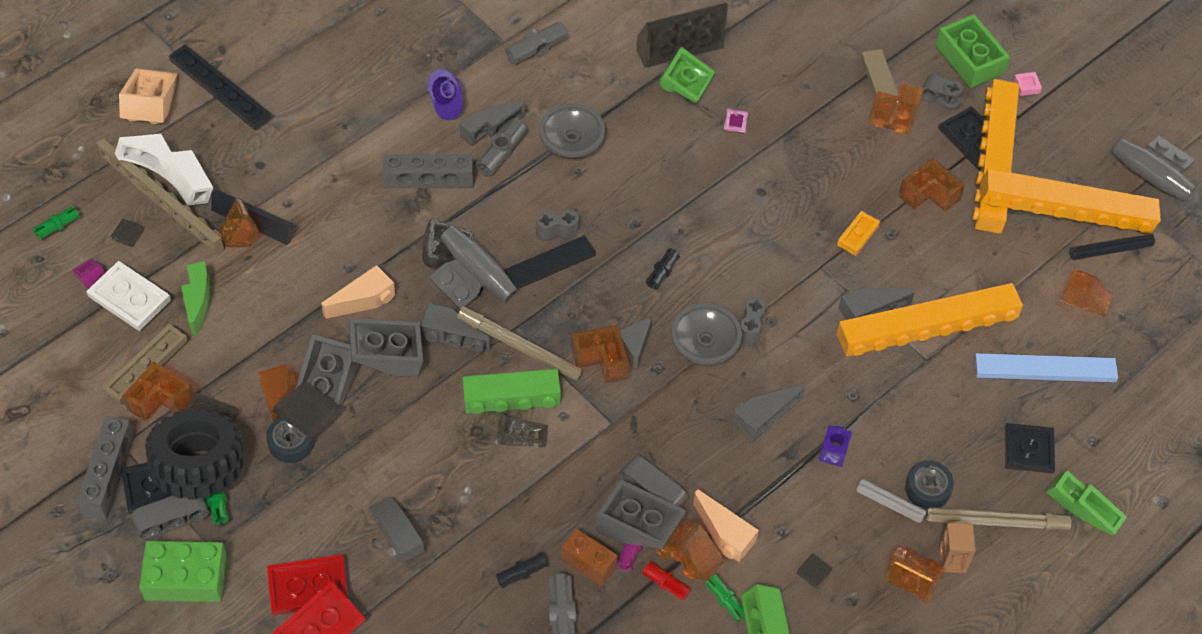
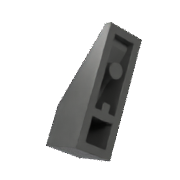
M860 288L855 291L850 290L841 296L839 310L844 318L848 320L898 309L912 304L915 291L913 288Z
M797 385L752 397L745 403L741 402L734 409L733 425L754 442L802 400L805 387Z

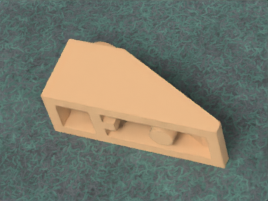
M376 265L322 302L323 315L327 319L378 308L382 304L390 302L395 296L394 282Z
M697 490L693 504L715 543L727 558L740 562L757 541L759 530L700 490Z

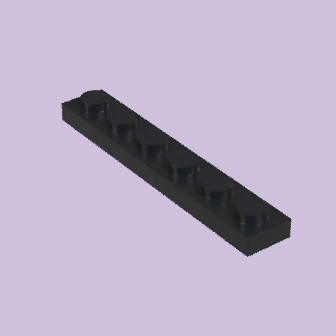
M186 44L169 55L170 61L252 129H258L271 119L270 112Z

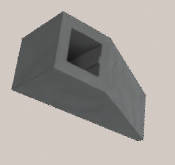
M428 303L421 324L422 339L430 342L446 343L453 347L469 348L476 352L490 353V337L481 330H475L472 326L457 319L458 313L452 308Z

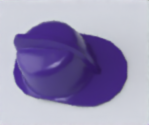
M440 69L434 71L428 79V90L435 111L442 119H455L460 114L463 106L462 83L448 70Z

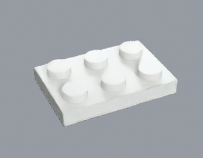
M120 261L86 291L89 298L138 331L171 301L168 293Z

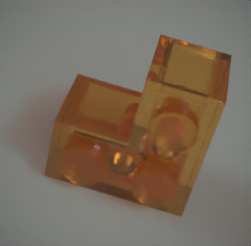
M902 83L898 96L878 91L871 110L869 124L910 135L923 89Z
M932 158L902 180L898 196L913 209H916L930 198L946 212L961 201L965 184L936 159Z
M617 325L571 334V350L577 367L581 368L600 364L605 383L628 379L629 362Z
M153 361L122 395L127 410L146 422L161 405L173 412H184L195 400V395L189 382Z
M681 521L663 549L656 548L657 553L661 557L678 560L684 568L683 572L692 580L707 581L725 561L699 523Z

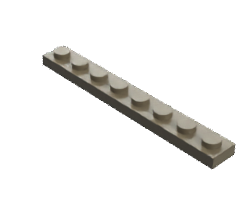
M104 138L97 143L100 156L217 256L224 251L222 235L217 230L210 229L203 218H197L186 204L182 205L172 192L168 193L165 191L158 180L153 181L142 167L138 168L132 162L118 160L115 155L117 148L115 144L108 143Z

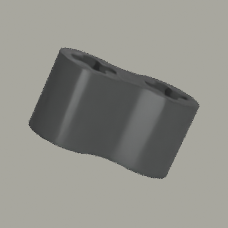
M565 210L558 214L550 212L540 213L536 218L537 237L542 241H551L557 237L564 239L575 238L578 234V214L572 210Z
M758 297L750 298L745 304L744 319H742L740 326L742 330L741 343L746 346L757 344L760 338L766 304Z

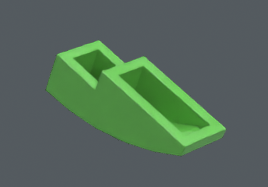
M205 261L187 265L190 284L181 286L193 336L198 335L203 325L210 300V282Z
M1068 470L1057 475L1046 490L1050 497L1068 511L1110 535H1115L1127 518L1091 484L1084 486Z

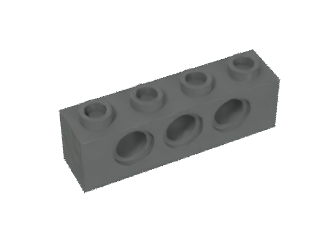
M384 154V188H473V155Z
M105 416L76 501L82 516L107 519L121 477V468H124L135 435L128 419Z

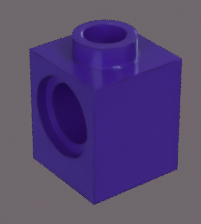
M828 425L819 461L842 467L852 431H848L840 426ZM832 443H838L840 446H835Z

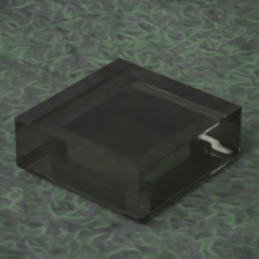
M122 219L111 236L114 241L133 247L144 229L142 225Z
M812 553L800 566L796 574L817 589L832 572V567Z

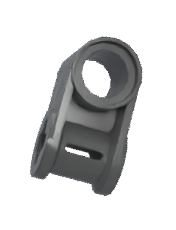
M930 74L927 76L919 95L927 102L944 106L947 109H955L960 105L961 100L959 96L963 92V86L957 81L943 78L937 74Z

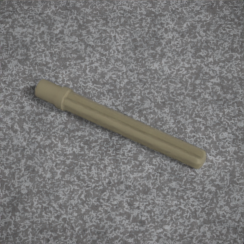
M465 306L461 308L457 319L472 326L475 330L479 329L541 363L553 369H558L560 373L574 380L579 379L582 373L581 368L484 318V315L478 314Z
M929 507L926 514L927 521L952 523L962 521L965 524L1039 528L1044 530L1071 529V516L1052 515V513L1035 514Z

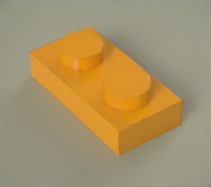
M861 211L838 239L837 246L857 256L879 228L880 221Z

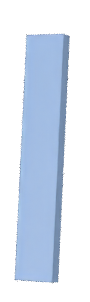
M977 353L974 357L976 378L1117 382L1118 380L1115 358Z

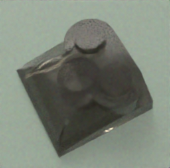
M433 219L428 222L423 237L422 260L429 268L438 269L445 263L455 260L440 239L442 234L453 225ZM455 226L464 234L472 238L473 231Z

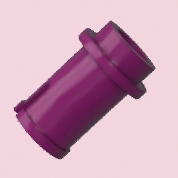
M623 543L624 548L617 562V567L624 571H631L637 553L641 552L642 548L639 545Z

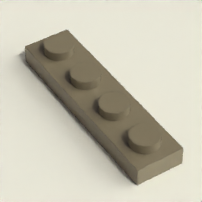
M168 324L102 387L104 393L122 405L188 341L187 336Z

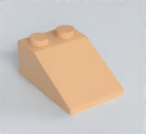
M135 69L119 94L120 118L132 122L141 120L148 121L151 124L164 123L169 114L178 80V73Z

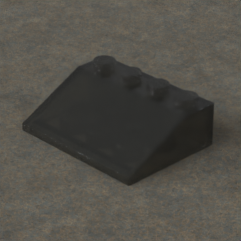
M727 2L647 22L637 35L636 51L644 67L648 68L670 62L681 47L693 56L722 49L728 11Z

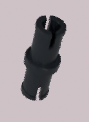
M672 248L667 249L662 259L655 263L653 272L646 279V284L649 288L652 289L654 286V290L658 289L664 278L671 274V268L680 258L679 253L675 249L673 251Z
M540 552L523 562L520 560L515 562L514 566L495 575L503 589L520 579L523 581L528 579V575L544 567L546 568L548 565L543 554Z

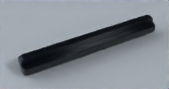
M1152 233L1071 247L1069 255L1072 260L1151 247L1154 246L1156 240Z

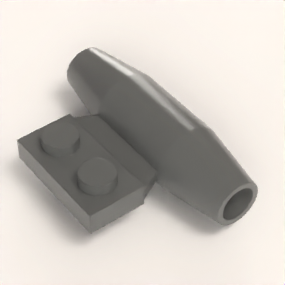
M1160 136L1154 139L1147 148L1122 138L1112 151L1132 172L1163 192L1187 201L1196 189V186L1183 175L1192 166L1195 159Z
M455 226L449 227L442 234L440 239L455 260L442 265L429 279L459 310L463 306L467 307L478 297L481 287L503 302H507L516 293L517 288L502 267L476 241Z

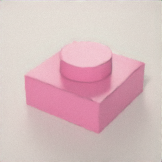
M1036 72L1016 74L1014 77V83H1019L1018 93L1020 96L1039 94L1042 87Z

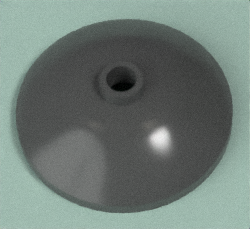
M568 103L552 108L543 116L539 126L541 141L551 152L564 157H581L590 154L601 145L605 135V126L600 115L592 108L581 104Z
M699 303L685 308L676 316L672 325L671 336L675 348L683 357L698 364L712 365L724 362L736 353L741 343L742 330L737 318L726 308L711 303Z

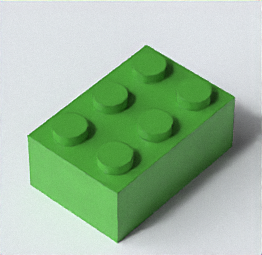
M975 15L939 29L935 46L970 88L1005 74L1010 56Z
M146 541L139 585L144 600L221 602L227 560L223 543Z

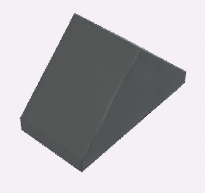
M647 318L617 331V345L631 367L636 370L638 369L650 333L651 320Z

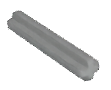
M862 479L857 486L856 491L918 523H921L926 515L925 509L865 479Z

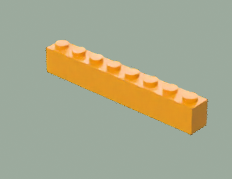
M994 79L991 87L986 89L985 99L988 100V103L985 104L983 116H986V120L983 121L981 133H985V137L981 138L979 147L980 150H983V154H980L978 159V167H981V171H978L976 177V184L979 185V189L975 191L974 202H977V207H974L972 220H975V229L1001 234L1006 223L1007 207L981 203L980 181L987 169L1011 173L1019 83Z
M987 169L980 181L981 203L990 204L991 206H1001L1013 210L1029 211L1035 214H1046L1058 218L1063 217L1077 221L1097 223L1098 225L1136 230L1142 233H1152L1161 221L1159 199L994 169Z
M1013 283L839 321L837 336L846 357L851 355L859 356L865 352L881 351L887 347L903 346L909 342L925 341L940 335L947 336L957 331H969L979 326H991L1002 321L1010 322L1019 317L1023 304Z

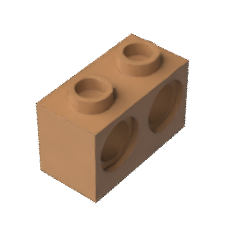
M962 521L947 524L939 544L941 572H967L975 553L973 524H965Z

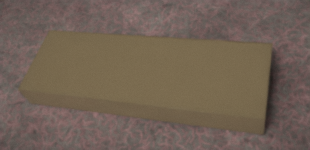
M882 49L861 52V59L878 105L898 102L899 94Z

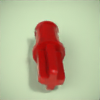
M652 561L645 566L642 575L659 585V589H666L680 600L687 598L690 588L672 577L673 573H667Z

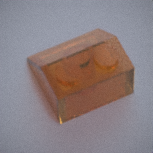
M899 546L890 559L883 580L929 603L943 576L945 568L941 567L934 560H927L919 556L910 548Z

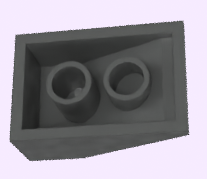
M349 318L351 361L393 376L418 377L423 363L419 322Z
M312 334L292 403L333 415L338 414L360 366L359 363L351 361L350 344Z
M620 480L596 515L595 532L616 542L663 549L684 518L687 510L626 481Z

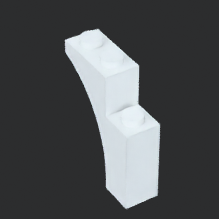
M161 134L119 138L115 151L118 160L136 163L158 173L178 190L187 206L208 203L213 186L192 150L171 152Z

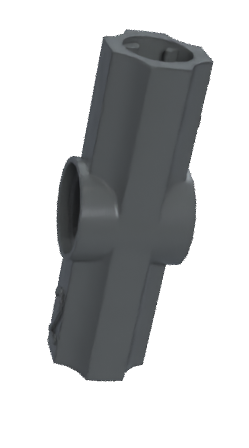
M556 22L540 31L532 29L524 35L522 40L506 47L505 53L511 64H517L532 55L540 57L548 52L550 46L568 38V33L562 22Z
M517 118L511 119L500 133L492 137L491 145L476 162V168L481 174L485 176L492 175L503 161L511 157V151L527 132V126Z
M565 573L555 574L549 577L551 602H549V617L552 633L575 634L576 612L575 601L572 599L571 576Z

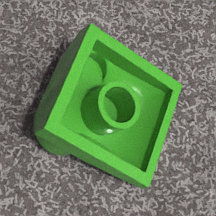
M681 47L661 75L660 85L665 91H676L696 103L715 71Z

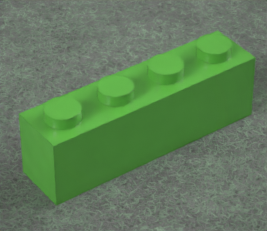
M558 369L463 376L465 413L504 412L511 409L528 410L535 407L552 408L560 405L561 393Z
M755 585L741 595L748 634H789L779 588Z

